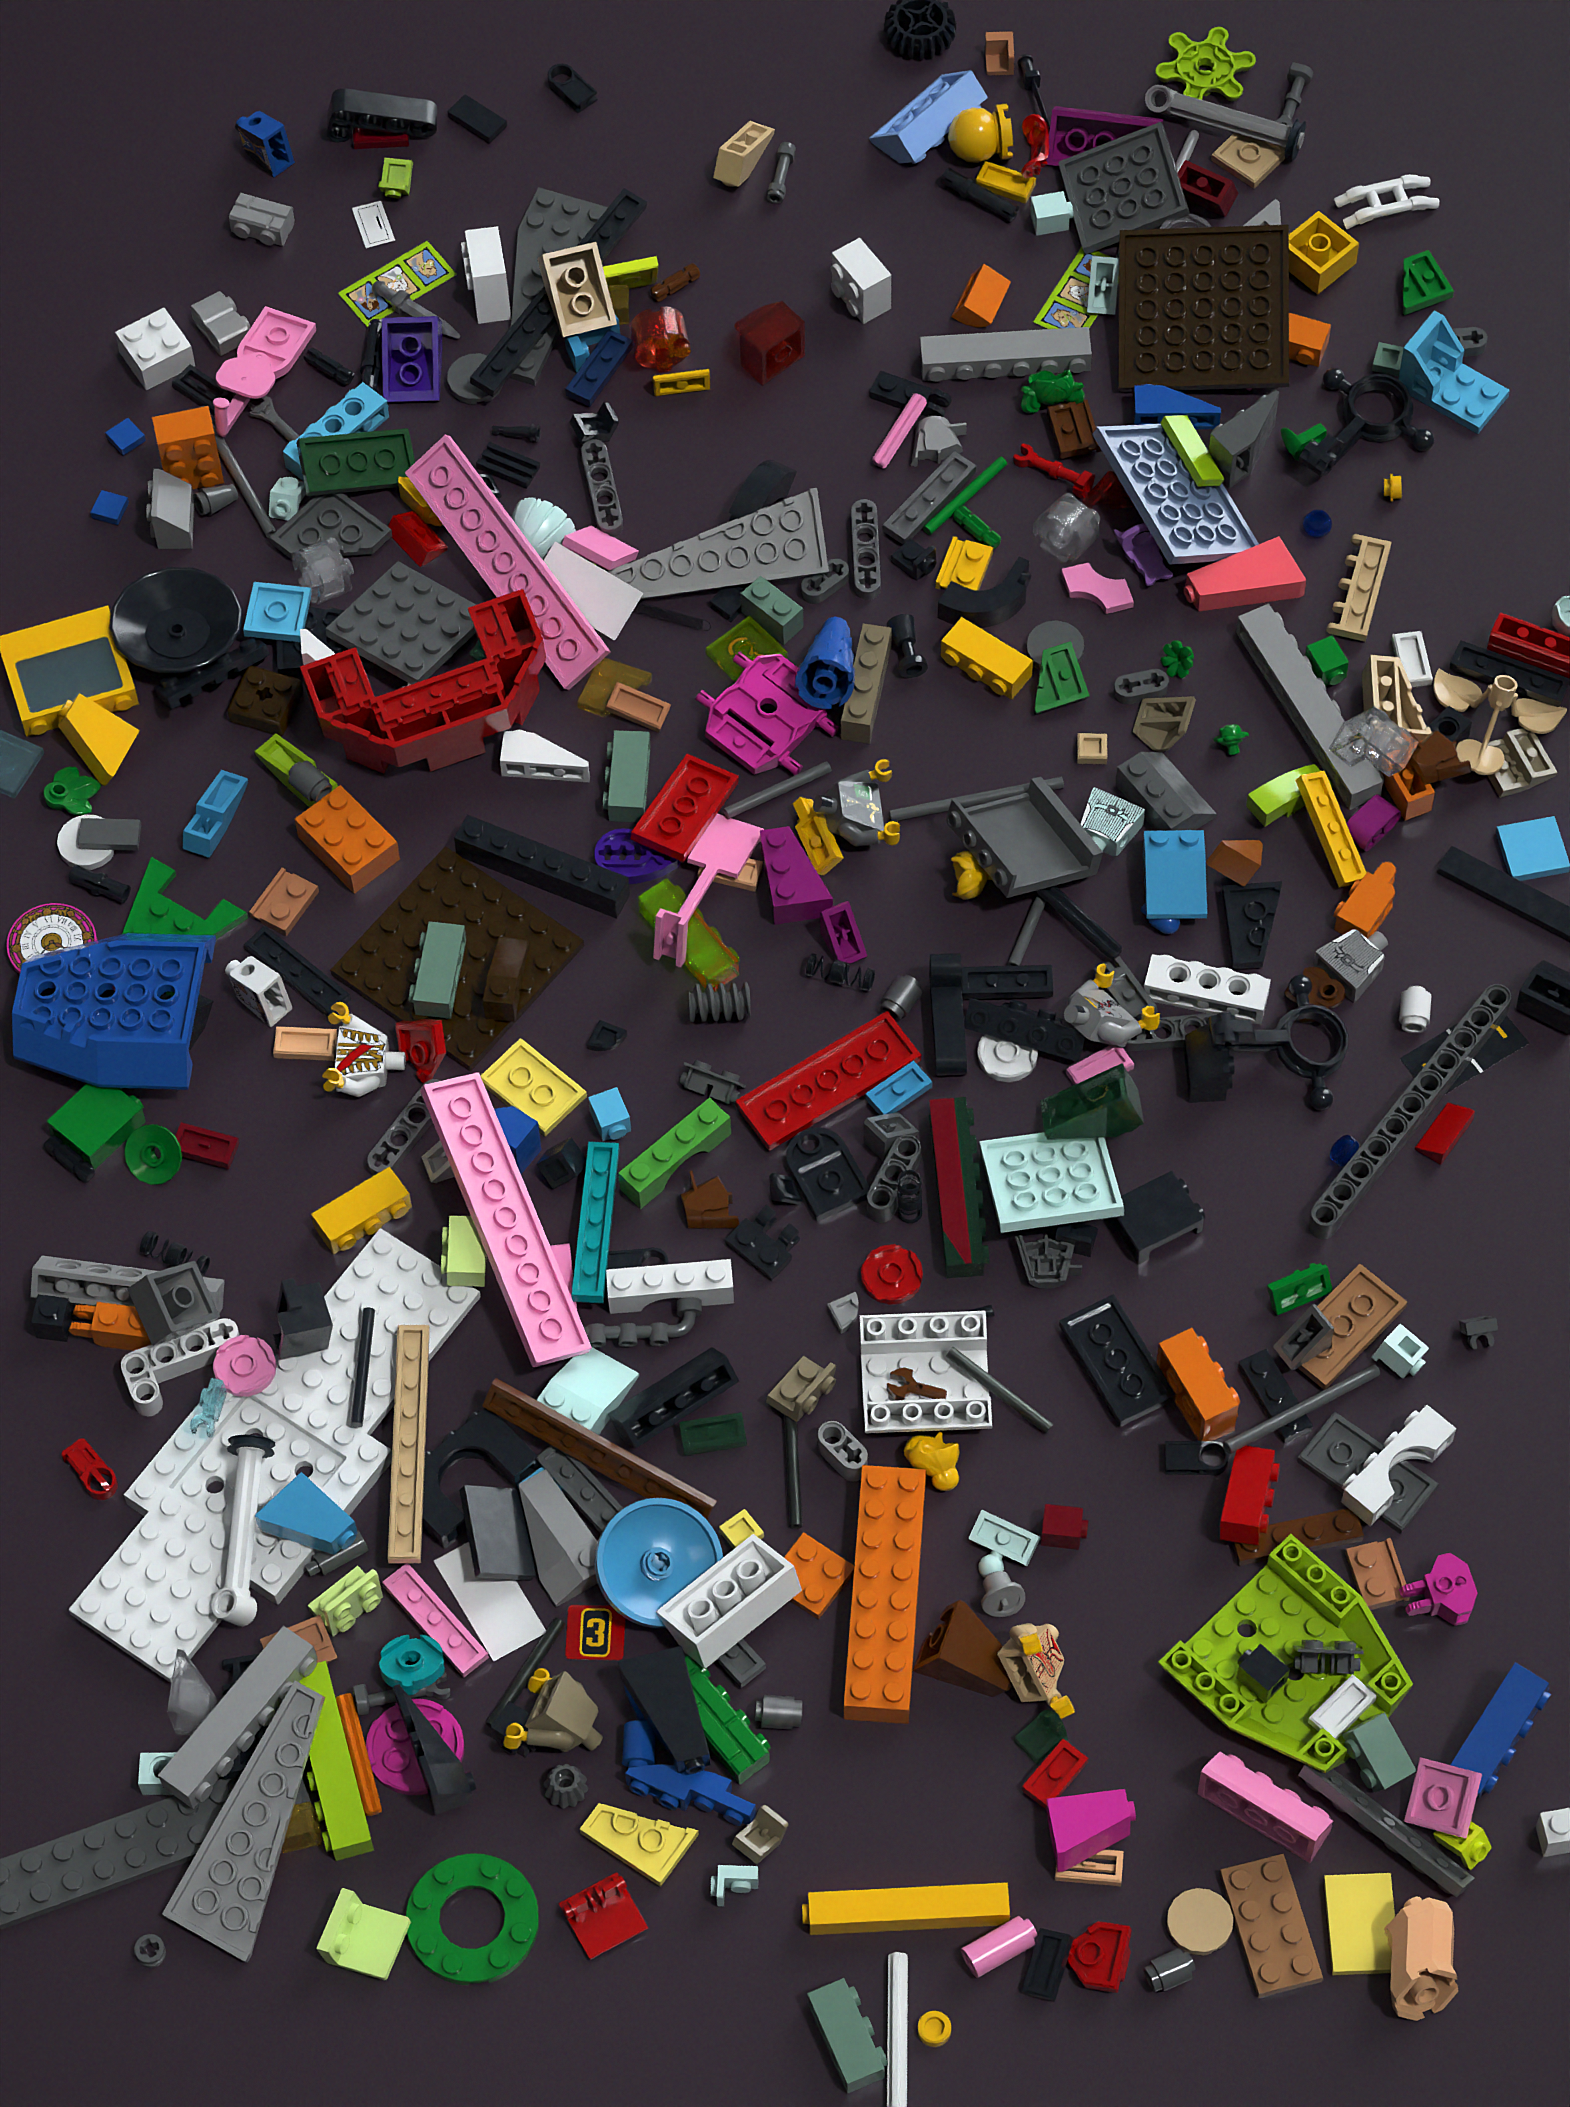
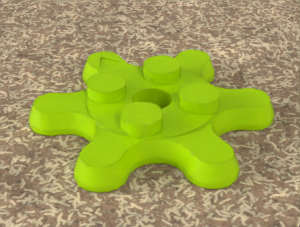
M1223 27L1212 28L1207 39L1201 42H1194L1184 33L1176 32L1170 35L1168 42L1171 49L1178 54V57L1173 62H1163L1157 65L1156 75L1161 82L1178 81L1186 86L1183 94L1202 100L1203 96H1208L1211 92H1217L1229 101H1237L1243 94V87L1234 79L1233 75L1237 72L1251 70L1256 63V57L1248 51L1239 53L1229 51L1225 46L1229 34ZM1202 65L1210 66L1212 71H1199V67Z

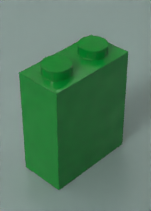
M87 1083L47 1120L51 1135L60 1138L63 1141L62 1144H67L83 1158L84 1162H88L96 1169L129 1138L134 1130L140 1128L146 1122L143 1113L144 1106L134 1095L127 1096L122 1091V1088L97 1087Z

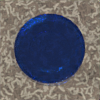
M1350 1135L1340 1137L1331 1148L1330 1159L1339 1166H1345L1358 1151L1359 1142Z

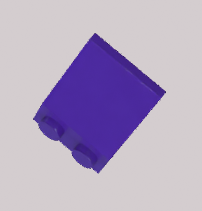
M438 316L382 318L383 398L387 400V403L440 401L443 349L442 321Z

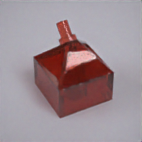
M783 301L759 307L735 323V329L740 332L741 366L762 386L805 356V322Z

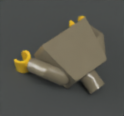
M537 1669L528 1682V1689L533 1693H539L525 1724L529 1730L524 1731L523 1727L518 1723L510 1724L506 1729L505 1734L507 1736L504 1738V1746L508 1749H517L522 1741H527L528 1745L545 1746L568 1752L582 1743L589 1751L594 1750L601 1743L603 1736L592 1727L598 1714V1707L586 1694L583 1685L578 1681H574L566 1671L551 1678L546 1669Z

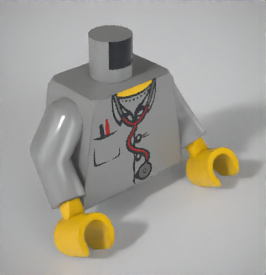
M1100 964L1097 966L1095 979L1085 982L1069 997L1064 1011V1018L1091 1041L1125 1047L1129 1039L1142 1033L1143 1028L1146 1030L1157 1029L1160 1022V1013L1154 1015L1155 1008L1153 1006H1146L1142 1009L1141 1020L1137 1021L1104 990H1099V987H1110L1114 976V971L1110 974H1104L1106 964Z

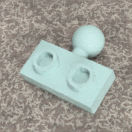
M981 1510L968 1539L992 1550L989 1555L984 1556L980 1560L978 1565L979 1573L983 1578H986V1576L993 1572L1004 1570L1003 1556L1028 1566L1041 1537Z

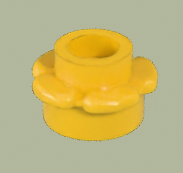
M1393 473L1390 474V479H1384V496H1390L1391 502H1393V499H1402L1401 476H1393Z

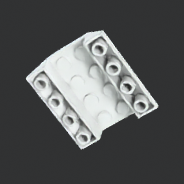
M985 1311L860 1315L865 1433L992 1429L989 1390L946 1357L949 1350L955 1347L988 1373ZM903 1367L913 1369V1378L916 1382L945 1389L947 1397L946 1399H931L911 1394L905 1400H894L887 1391V1383L898 1387L905 1385V1383L890 1379V1372Z

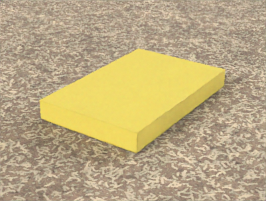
M521 1038L480 1076L485 1088L508 1107L514 1106L538 1121L539 1132L545 1137L587 1097V1091Z
M1391 1873L1324 1875L1332 1975L1391 1973L1392 1949L1388 1945V1937L1384 1930L1386 1925L1395 1917Z

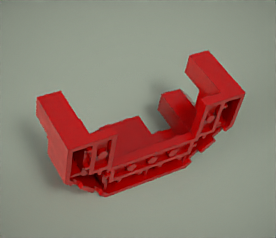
M524 589L468 608V613L486 659L377 697L374 696L356 647L300 666L309 701L324 737L343 744L347 759L383 774L389 763L401 767L424 758L431 772L485 753L484 737L510 729L513 722L523 725L540 692L538 674L546 660L543 637Z

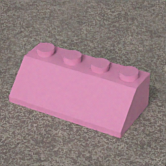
M1219 1752L1201 1771L1198 1795L1311 1863L1329 1835L1333 1820L1329 1818V1815L1323 1809L1316 1806H1308L1301 1801V1798L1295 1792L1289 1789H1280L1273 1784V1781L1262 1772L1254 1773L1246 1768L1245 1764L1238 1757L1231 1754L1227 1756Z

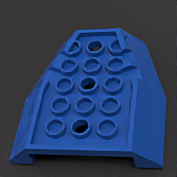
M126 933L31 957L22 963L12 1010L14 1059L97 1087L188 1090L193 1067L189 1054V1045L204 964L212 963L216 936ZM47 988L55 989L52 995L41 996V993ZM106 990L115 991L111 997H100ZM164 992H174L170 999H160Z

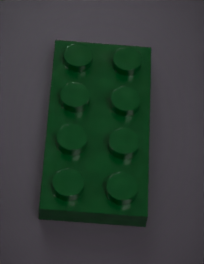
M408 428L298 438L296 442L307 496L399 487L398 478L408 477L405 472L415 463Z

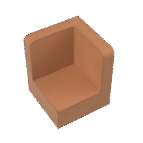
M986 32L985 58L987 75H1014L1013 32Z

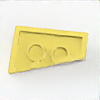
M598 1803L580 1828V1834L660 1887L699 1835V1831L687 1827V1829L670 1825V1822L663 1820L647 1819L637 1816V1813Z

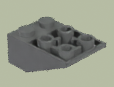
M1277 390L1269 395L1261 396L1254 405L1246 410H1240L1233 419L1224 425L1219 424L1212 430L1209 453L1224 477L1223 483L1228 488H1231L1252 473L1275 427L1279 397Z

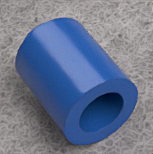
M629 1721L624 1724L622 1764L628 1768L655 1764L656 1735L647 1721Z

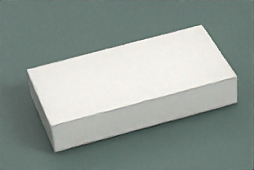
M1421 631L1392 634L1395 657L1400 658L1411 686L1432 685L1433 678Z
M1352 1674L1309 1717L1308 1723L1318 1732L1324 1728L1337 1740L1376 1701L1377 1695Z

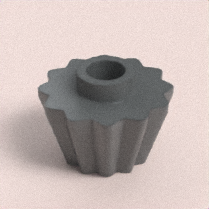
M569 1764L558 1765L556 1769H552L548 1773V1778L543 1785L546 1788L545 1796L551 1799L552 1805L559 1804L564 1809L568 1805L575 1807L578 1801L585 1799L584 1793L589 1790L586 1785L587 1777L581 1774L579 1768ZM564 1783L571 1784L569 1787H561Z

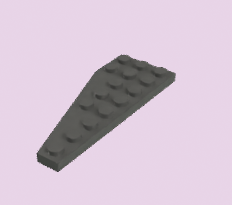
M538 187L518 228L511 326L544 287L538 258L542 254L576 247L608 207ZM556 320L509 377L510 379L535 386L560 334Z

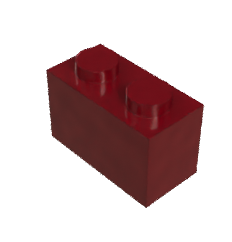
M1187 160L1184 161L1178 171L1187 201L1223 217L1227 216L1239 194L1232 180Z

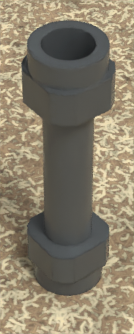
M782 142L778 148L777 160L779 162L774 181L769 184L767 200L773 204L782 203L785 197L786 186L784 183L789 164L794 161L796 150L795 145L790 142Z

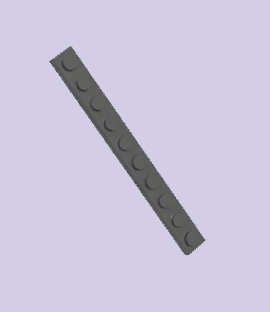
M552 1445L538 1455L539 1466L548 1471L553 1480L560 1486L562 1492L600 1533H602L608 1522L624 1509L581 1461ZM741 1639L716 1660L741 1688L766 1669V1663L744 1639Z

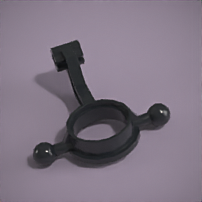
M1330 368L1324 373L1323 382L1327 388L1331 390L1340 389L1347 394L1343 407V417L1347 427L1337 437L1328 434L1320 443L1310 441L1299 456V462L1322 477L1332 470L1333 465H1336L1360 438L1367 441L1385 442L1396 439L1404 433L1412 439L1413 446L1420 451L1431 449L1435 439L1431 431L1427 429L1418 430L1411 425L1414 406L1407 387L1399 379L1386 374H1373L1351 384L1345 380L1341 369ZM1375 389L1386 390L1394 394L1401 401L1404 410L1400 417L1392 422L1384 424L1371 423L1362 419L1357 414L1354 403L1360 395L1367 391Z
M1300 974L1291 978L1288 989L1296 997L1298 1009L1291 1010L1283 1016L1275 1030H1255L1250 1020H1236L1235 1015H1231V1012H1221L1208 1017L1207 1021L1212 1048H1216L1217 1051H1227L1231 1048L1234 1051H1276L1278 1058L1288 1070L1302 1078L1312 1079L1314 1090L1310 1094L1309 1101L1311 1105L1320 1111L1331 1107L1334 1096L1325 1087L1324 1078L1329 1077L1341 1066L1348 1049L1349 1035L1344 1022L1335 1012L1324 1006L1310 1004L1308 995L1312 991V982L1307 976ZM1304 1018L1312 1019L1328 1029L1335 1042V1053L1330 1061L1322 1063L1313 1062L1298 1052L1290 1037V1028L1294 1021Z

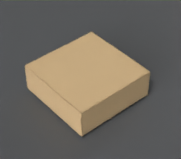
M1078 733L1077 764H1107V734Z

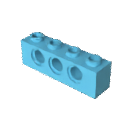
M362 382L355 389H351L337 405L331 406L316 423L310 424L298 438L372 432L389 418L387 400ZM297 438L286 445L283 450L285 467L304 482L296 444Z

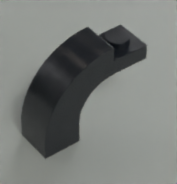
M765 460L760 463L748 476L729 510V513L732 514L729 522L757 512V510L764 507L767 508L778 498H786L797 471L774 460Z
M1019 556L1005 580L989 590H972L951 581L938 601L937 618L955 625L963 617L979 628L995 626L1012 618L1026 603V588L1032 576L1029 573V560Z

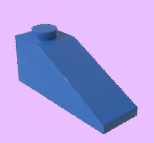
M1134 385V425L1161 424L1160 422L1164 416L1187 415L1195 429H1214L1220 424L1221 408L1163 385Z

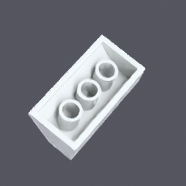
M752 1534L658 1609L656 1613L678 1644L682 1646L684 1652L703 1668H707L800 1593L802 1588L794 1565L756 1535Z

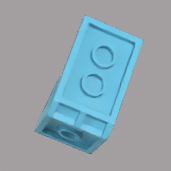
M1434 310L1403 348L1399 380L1407 387L1411 397L1479 434L1509 397L1510 390L1462 363L1464 355L1463 346L1445 316Z

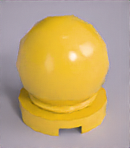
M1007 103L995 105L993 113L984 108L972 107L961 111L954 117L949 126L948 140L951 149L959 158L966 162L974 163L989 160L995 153L999 154L1001 160L1013 158V153L1008 152V147L1013 146L1011 118L1006 119L1004 111L1009 109Z

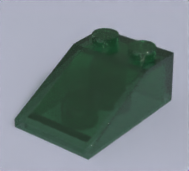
M1123 1063L1040 1100L1044 1133L1047 1140L1117 1137L1123 1133L1132 1132L1144 1124L1139 1090Z

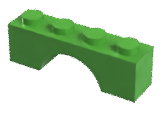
M709 1097L618 1173L620 1190L642 1209L664 1190L671 1175L685 1160L701 1151L709 1153L731 1135L730 1116Z

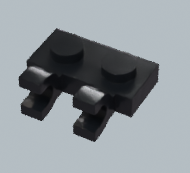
M766 1204L758 1213L753 1223L745 1218L725 1239V1243L772 1281L791 1262L792 1255L788 1251L800 1241V1237L797 1236L799 1230L790 1223L783 1229L776 1242L765 1234L777 1222V1219L774 1217L776 1212Z

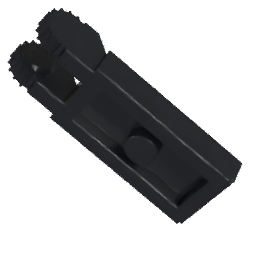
M880 371L869 391L871 399L901 410L905 408L912 395L917 393L926 399L927 404L919 415L926 417H944L945 410L941 406L948 407L952 401V397L948 393L942 392V390H932V388L884 371Z

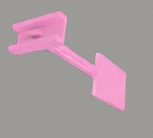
M720 814L715 816L693 848L687 861L705 869L678 914L660 908L656 915L654 959L659 960L663 954L675 958L676 966L682 967L686 960L688 921L717 873L738 878L760 840V830H764L763 828L732 818L727 819Z

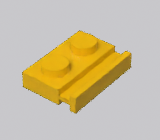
M953 536L938 574L935 588L940 589L942 587L947 589L950 582L953 581L966 588L979 590L993 555V547L965 540V542L957 540L958 537Z

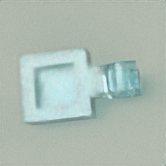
M211 1378L208 1389L204 1388L202 1390L200 1407H203V1412L192 1418L190 1422L192 1434H196L197 1428L205 1424L208 1426L206 1430L207 1437H213L215 1422L219 1420L227 1395L223 1380Z

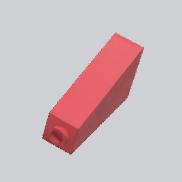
M1280 536L1188 573L1184 594L1188 602H1193L1198 612L1300 598L1305 594L1306 578Z

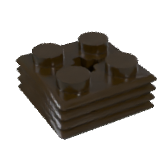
M252 665L247 667L228 707L229 720L283 736L303 694L302 681Z

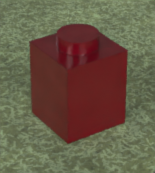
M1045 1504L1041 1546L1079 1550L1080 1539H1087L1089 1521L1082 1519L1083 1508Z

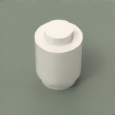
M1411 986L1401 993L1399 1022L1402 1024V1029L1406 1032L1422 1033L1430 1023L1431 994L1425 988Z

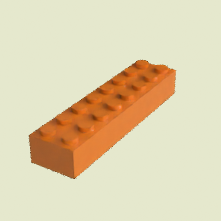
M862 1465L844 1696V1720L909 1724L926 1469Z

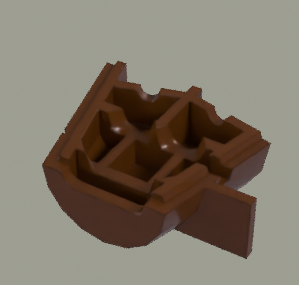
M1435 730L1420 743L1412 731L1408 732L1407 742L1413 750L1405 757V760L1412 765L1421 777L1424 785L1471 773L1470 761H1459L1456 741L1451 742L1438 730Z
M689 1171L692 1189L680 1194L688 1228H736L739 1225L738 1216H729V1204H733L732 1192H727L718 1176L696 1186L693 1171Z

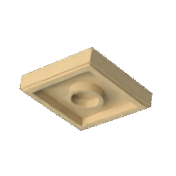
M1233 133L1211 155V161L1254 189L1285 159V148Z

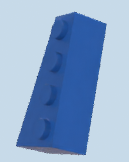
M1516 1662L1450 1764L1451 1766L1482 1774L1477 1794L1478 1798H1481L1484 1792L1491 1793L1499 1780V1777L1496 1776L1502 1764L1506 1767L1508 1766L1517 1751L1514 1746L1520 1737L1524 1739L1534 1724L1532 1719L1538 1710L1542 1711L1551 1697L1549 1683Z

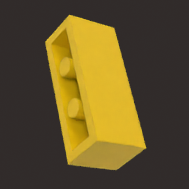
M963 617L958 620L941 640V657L949 665L959 667L967 672L972 679L982 681L990 686L995 693L1005 695L1011 700L1032 677V659Z
M389 1166L313 1212L311 1216L315 1230L334 1255L339 1251L350 1249L357 1240L367 1234L372 1235L376 1233L385 1223L393 1218H401L412 1208L409 1192Z

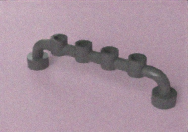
M695 1297L677 1300V1315L683 1317L682 1322L677 1325L657 1322L643 1326H637L634 1323L605 1326L604 1324L595 1323L585 1326L584 1330L591 1347L594 1348L605 1346L606 1339L618 1338L619 1345L622 1347L636 1346L637 1338H650V1345L665 1346L669 1344V1338L683 1336L692 1329L695 1324V1318L702 1314V1301Z

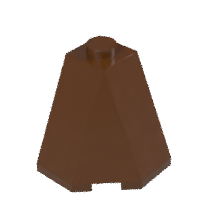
M958 1600L946 1606L940 1615V1620L944 1621L943 1624H939L933 1633L929 1632L923 1641L913 1671L990 1697H995L1008 1691L1012 1686V1682L998 1656V1652L1003 1647L965 1602Z

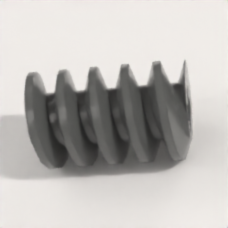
M743 982L741 991H738L735 983H731L729 991H726L723 983H719L716 992H714L711 983H707L704 992H702L699 984H695L693 992L690 993L689 991L690 1022H694L697 1013H699L702 1021L707 1020L709 1013L712 1014L714 1021H718L721 1012H723L726 1021L731 1020L733 1012L736 1013L738 1020H743L745 1012H748L751 1019L750 988L748 983Z

